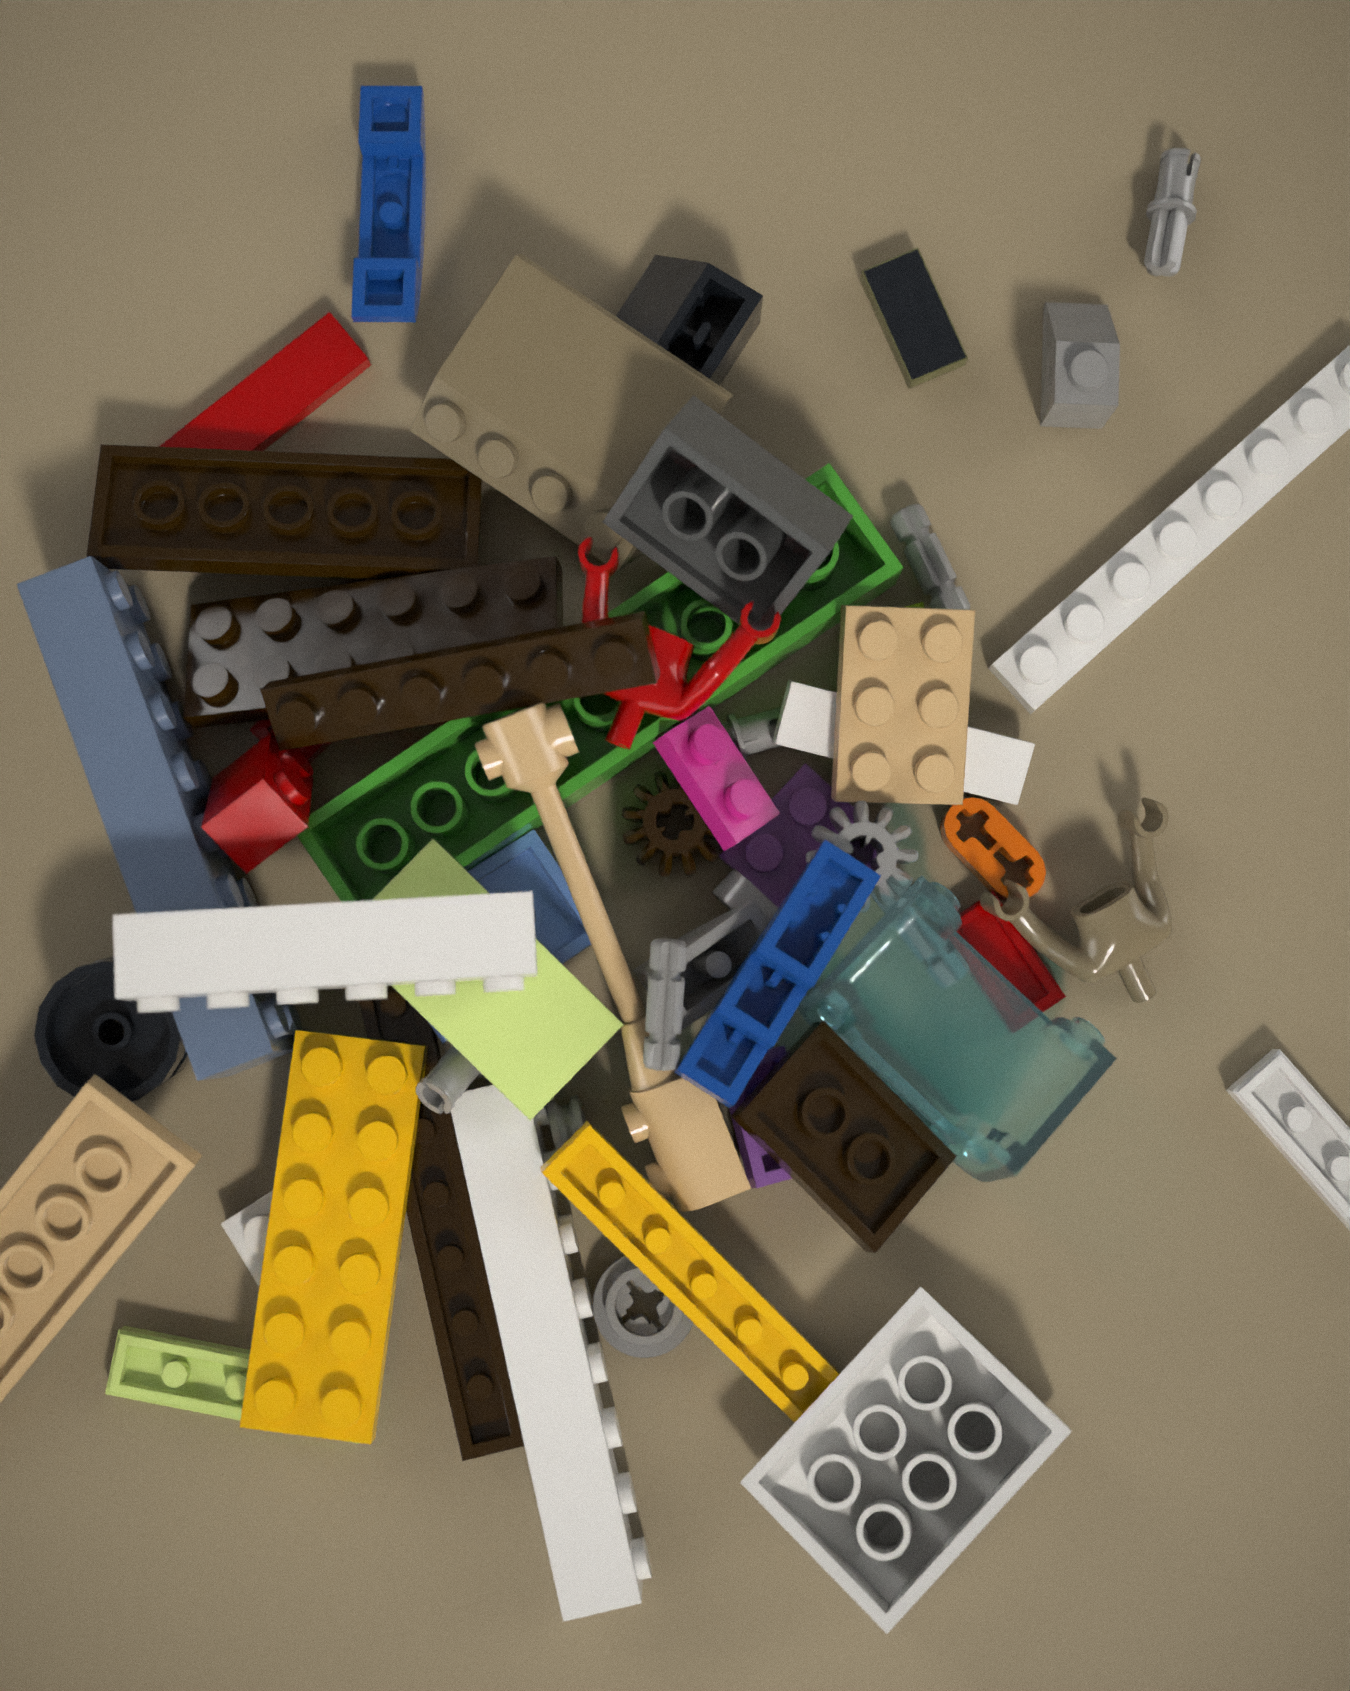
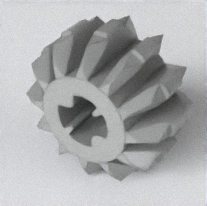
M858 801L855 804L853 810L854 824H851L845 812L839 807L832 809L829 816L838 834L826 827L817 825L813 829L811 836L819 843L826 839L849 855L853 853L850 842L861 841L860 848L871 844L876 850L877 856L870 861V865L873 871L881 875L873 892L883 906L891 905L895 902L892 890L885 880L902 888L909 887L913 881L908 873L896 867V864H909L918 860V852L916 850H897L896 843L906 839L912 833L909 825H903L890 834L885 829L893 815V810L889 807H884L877 814L874 823L868 822L869 808L866 801ZM817 850L809 851L806 854L807 863H809ZM870 895L859 913H865L869 910L871 903Z

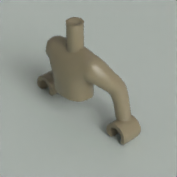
M1146 797L1142 798V804L1146 812L1142 823H1140L1139 818L1132 811L1123 809L1118 815L1119 825L1130 833L1132 876L1135 889L1132 883L1119 881L1099 889L1077 903L1071 909V915L1079 933L1077 947L1070 944L1057 932L1048 927L1029 909V895L1023 886L1005 879L1004 884L1008 890V899L1001 907L997 898L989 892L984 891L980 897V904L985 911L1005 921H1010L1022 937L1038 952L1079 980L1095 983L1119 970L1132 1001L1136 1003L1147 1001L1156 994V989L1141 957L1167 940L1172 932L1171 913L1158 876L1153 838L1159 836L1167 827L1169 816L1166 807L1162 803Z

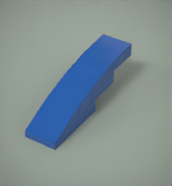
M825 839L756 941L680 1060L679 1066L673 1072L728 1108L733 1107L768 1049L774 1047L807 991L816 984L881 875Z

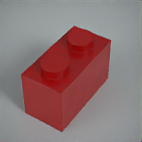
M270 733L213 777L201 828L246 874L308 828L314 779L311 776L314 773L308 759L298 748L280 751L275 736Z

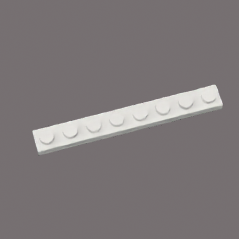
M1350 345L988 668L1030 714L1350 429Z

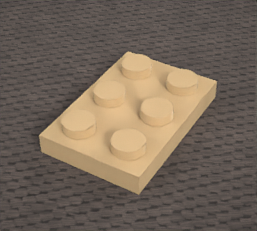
M841 605L831 798L835 802L866 801L868 803L963 805L975 610Z

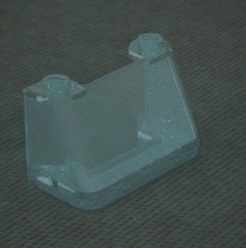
M921 875L816 982L814 987L805 994L797 1009L810 1026L814 1022L824 1021L957 1156L953 1162L964 1172L981 1182L1014 1177L1018 1175L1117 1058L1103 1046L1105 1043L1103 1035L1087 1020L1081 1017H1074L1072 1020L1056 1017L1050 1020L957 933L962 925V920L957 912L960 909V903L955 895L942 884L934 881L929 883Z

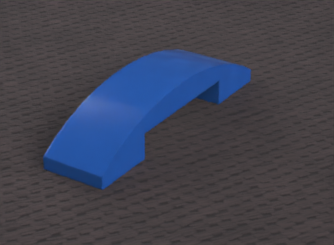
M360 86L358 143L362 153L359 253L358 258H354L351 317L353 322H416L421 294L425 237L426 144L424 91L422 86Z

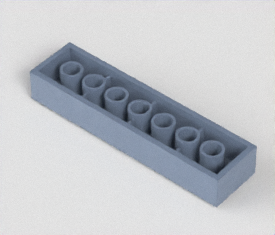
M92 556L18 583L19 593L136 914L258 907L248 881L245 878L237 879L229 855L201 828L212 779L203 761L193 760L186 741L187 738L193 736V729L184 719V707L180 701L172 703L165 684V680L172 678L171 668L161 646L157 642L154 644L150 643L143 622L149 621L151 616L144 596L138 586H129L118 570L110 571ZM276 992L249 994V1007L207 1009V996L179 998L180 1011H172L197 1081L229 1077L289 1054L293 1051L295 1030H302V1024L295 1005H277Z

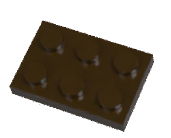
M824 1021L814 1022L731 1115L865 1252L876 1253L957 1157Z

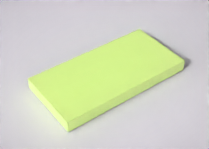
M432 839L373 900L490 893L435 839ZM537 939L538 977H525L524 990L483 992V980L456 982V994L415 996L414 984L391 985L530 1121L624 1025Z

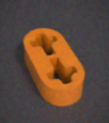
M970 797L963 799V805H952L947 809L940 824L942 840L947 848L990 892L994 891L1001 900L1007 901L1008 890L1000 880L1006 870L993 856L997 851L1012 863L1021 858L1026 861L1029 867L1024 871L1023 875L1029 882L1025 887L1029 897L1040 890L1046 875L1044 860L1038 851L993 805L984 799ZM959 812L966 817H970L975 813L983 817L985 821L981 824L979 830L992 844L988 849L974 837L964 842L958 838L956 832L960 829L961 823L956 816Z

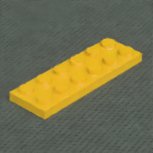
M295 1030L240 1428L372 1444L375 1440L421 1104L416 1094V1086L424 1078L428 1046Z

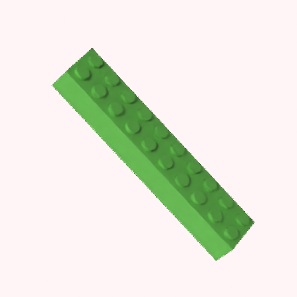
M830 463L805 480L852 514V519L830 553L780 615V625L774 638L764 644H754L712 696L687 719L708 706L711 709L715 708L840 623L841 605H866L896 584L904 567ZM669 572L608 612V618L645 611L650 626L680 637L694 645L695 647L688 666L687 683L739 627L738 623ZM604 693L545 703L547 707L560 703L579 753L567 757L569 764L556 781V786L565 809L655 749L656 747L653 744L655 740L687 719L679 721L645 712L633 743L628 750L605 740L619 707V701ZM525 707L447 721L309 815L308 828L298 834L297 837L341 902L373 900L432 839H435L461 866L469 871L533 829L536 830L543 825L531 793L507 788L502 776L489 780L475 747L476 742L487 738L482 725Z

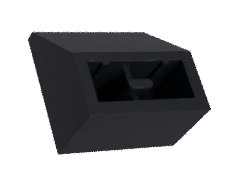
M655 255L616 317L720 386L760 324L763 295L708 262Z

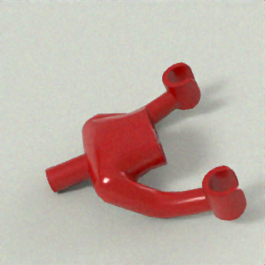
M593 537L584 539L578 551L581 570L586 575L582 623L608 618L609 578L614 575L619 564L617 547L612 550L611 558L606 564L595 566L588 562L587 556L592 549ZM754 602L746 604L741 612L739 627L701 666L688 683V666L695 646L680 637L649 625L661 675L656 684L604 693L620 702L605 740L629 750L645 712L681 721L687 719L712 696L754 644H764L774 638L781 620L779 612H776L770 628L758 631L749 625L747 619L751 614Z

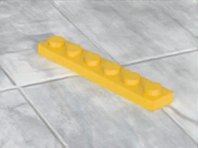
M588 1121L540 1167L542 1174L794 1423L838 1377L840 1372Z

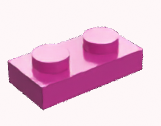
M710 706L653 742L724 851L736 845L780 814Z

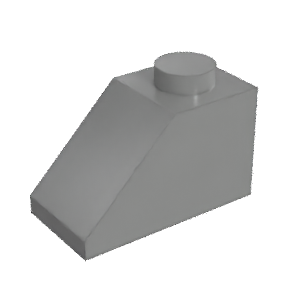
M1046 302L1043 306L1040 426L1102 429L1118 407L1120 342L1108 305Z
M750 900L678 938V940L685 942L687 948L686 971H680V976L684 977L685 980L682 1015L683 1030L715 1007L769 922L754 900ZM650 959L633 970L646 990H648V975L654 974V970L649 968Z

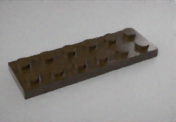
M101 444L86 556L94 557L108 569L357 579H385L479 566L483 480L454 460L443 458Z
M556 556L191 604L184 719L193 728L268 720L269 716L260 690L270 681L563 627L562 566Z

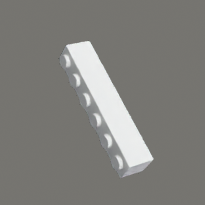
M533 891L113 915L115 999L137 1000V1013L180 1011L179 998L207 996V1009L249 1007V994L276 992L277 1005L319 1002L318 990L339 988L346 989L347 1001L387 998V986L414 984L415 996L456 994V982L483 980V992L524 990L525 977H538Z

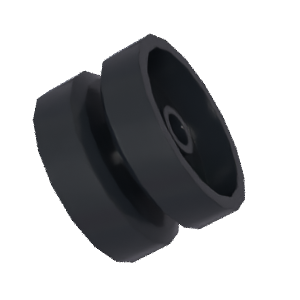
M114 956L75 968L53 984L39 1006L34 1037L40 1063L57 1087L73 1097H76L84 1085L96 1074L131 1102L137 1101L181 1072L189 1061L172 1011L137 1013V1000L115 999Z

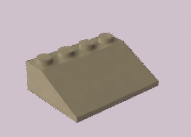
M518 253L515 254L436 374L409 431L578 545L584 539L593 537L590 553L603 562L607 563L610 560L612 550L617 547L619 553L617 571L619 572L643 554V552L602 523L664 428L693 395L720 416L723 415L734 395L523 254Z

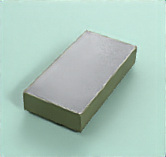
M919 248L861 271L860 281L908 389L965 366L968 356Z

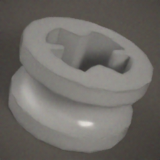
M579 1095L571 1096L570 1102L567 1105H558L555 1100L547 1103L548 1118L556 1151L586 1122Z

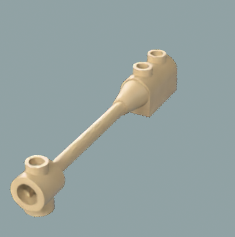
M542 702L482 725L487 738L476 742L475 747L489 780L502 776L507 788L531 793L621 1021L624 1024L620 1029L631 1085L628 1091L633 1102L622 1106L621 1109L634 1143L648 1138L656 1158L655 1162L645 1165L651 1185L666 1199L672 1198L675 1208L682 1212L697 1210L751 1189L717 1100L674 1073V1070H653L644 1066V1037H648L650 1034L645 1031L646 1010L556 786V781L569 764L567 757L579 753L560 703L547 707Z

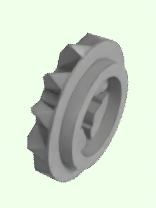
M626 1256L616 1259L600 1277L594 1293L593 1313L600 1333L611 1346L629 1356L650 1358L668 1353L686 1338L693 1322L664 1293L656 1304L657 1313L659 1314L658 1320L662 1325L659 1328L654 1320H649L644 1313L638 1314L635 1317L631 1315L622 1320L621 1317L627 1314L628 1308L634 1303L633 1294L631 1293L632 1287L629 1281L632 1280L636 1287L640 1286L645 1293H651L654 1290L659 1292L660 1289Z

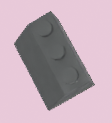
M693 395L664 428L602 523L739 624L741 612L745 605L753 601L751 614L747 618L748 623L753 629L764 631L771 627L776 612L778 611L780 615L783 613L827 557L853 515Z

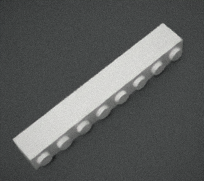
M493 1084L465 1090L455 1102L451 1114L563 1622L642 1603V1580L652 1578L651 1563L645 1538L633 1539L628 1514L637 1512L636 1496L630 1472L618 1474L613 1448L623 1446L622 1434L615 1406L604 1409L598 1383L608 1381V1373L601 1343L589 1344L584 1318L594 1316L588 1283L585 1277L574 1278L569 1254L579 1252L576 1228L571 1213L560 1215L555 1193L557 1188L542 1174L540 1169L556 1152V1150L546 1152L541 1126L550 1124L547 1104L530 1121Z

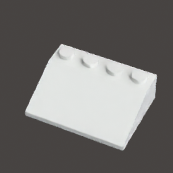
M920 1287L740 1483L880 1628L888 1634L1072 1431L1022 1381L931 1295Z

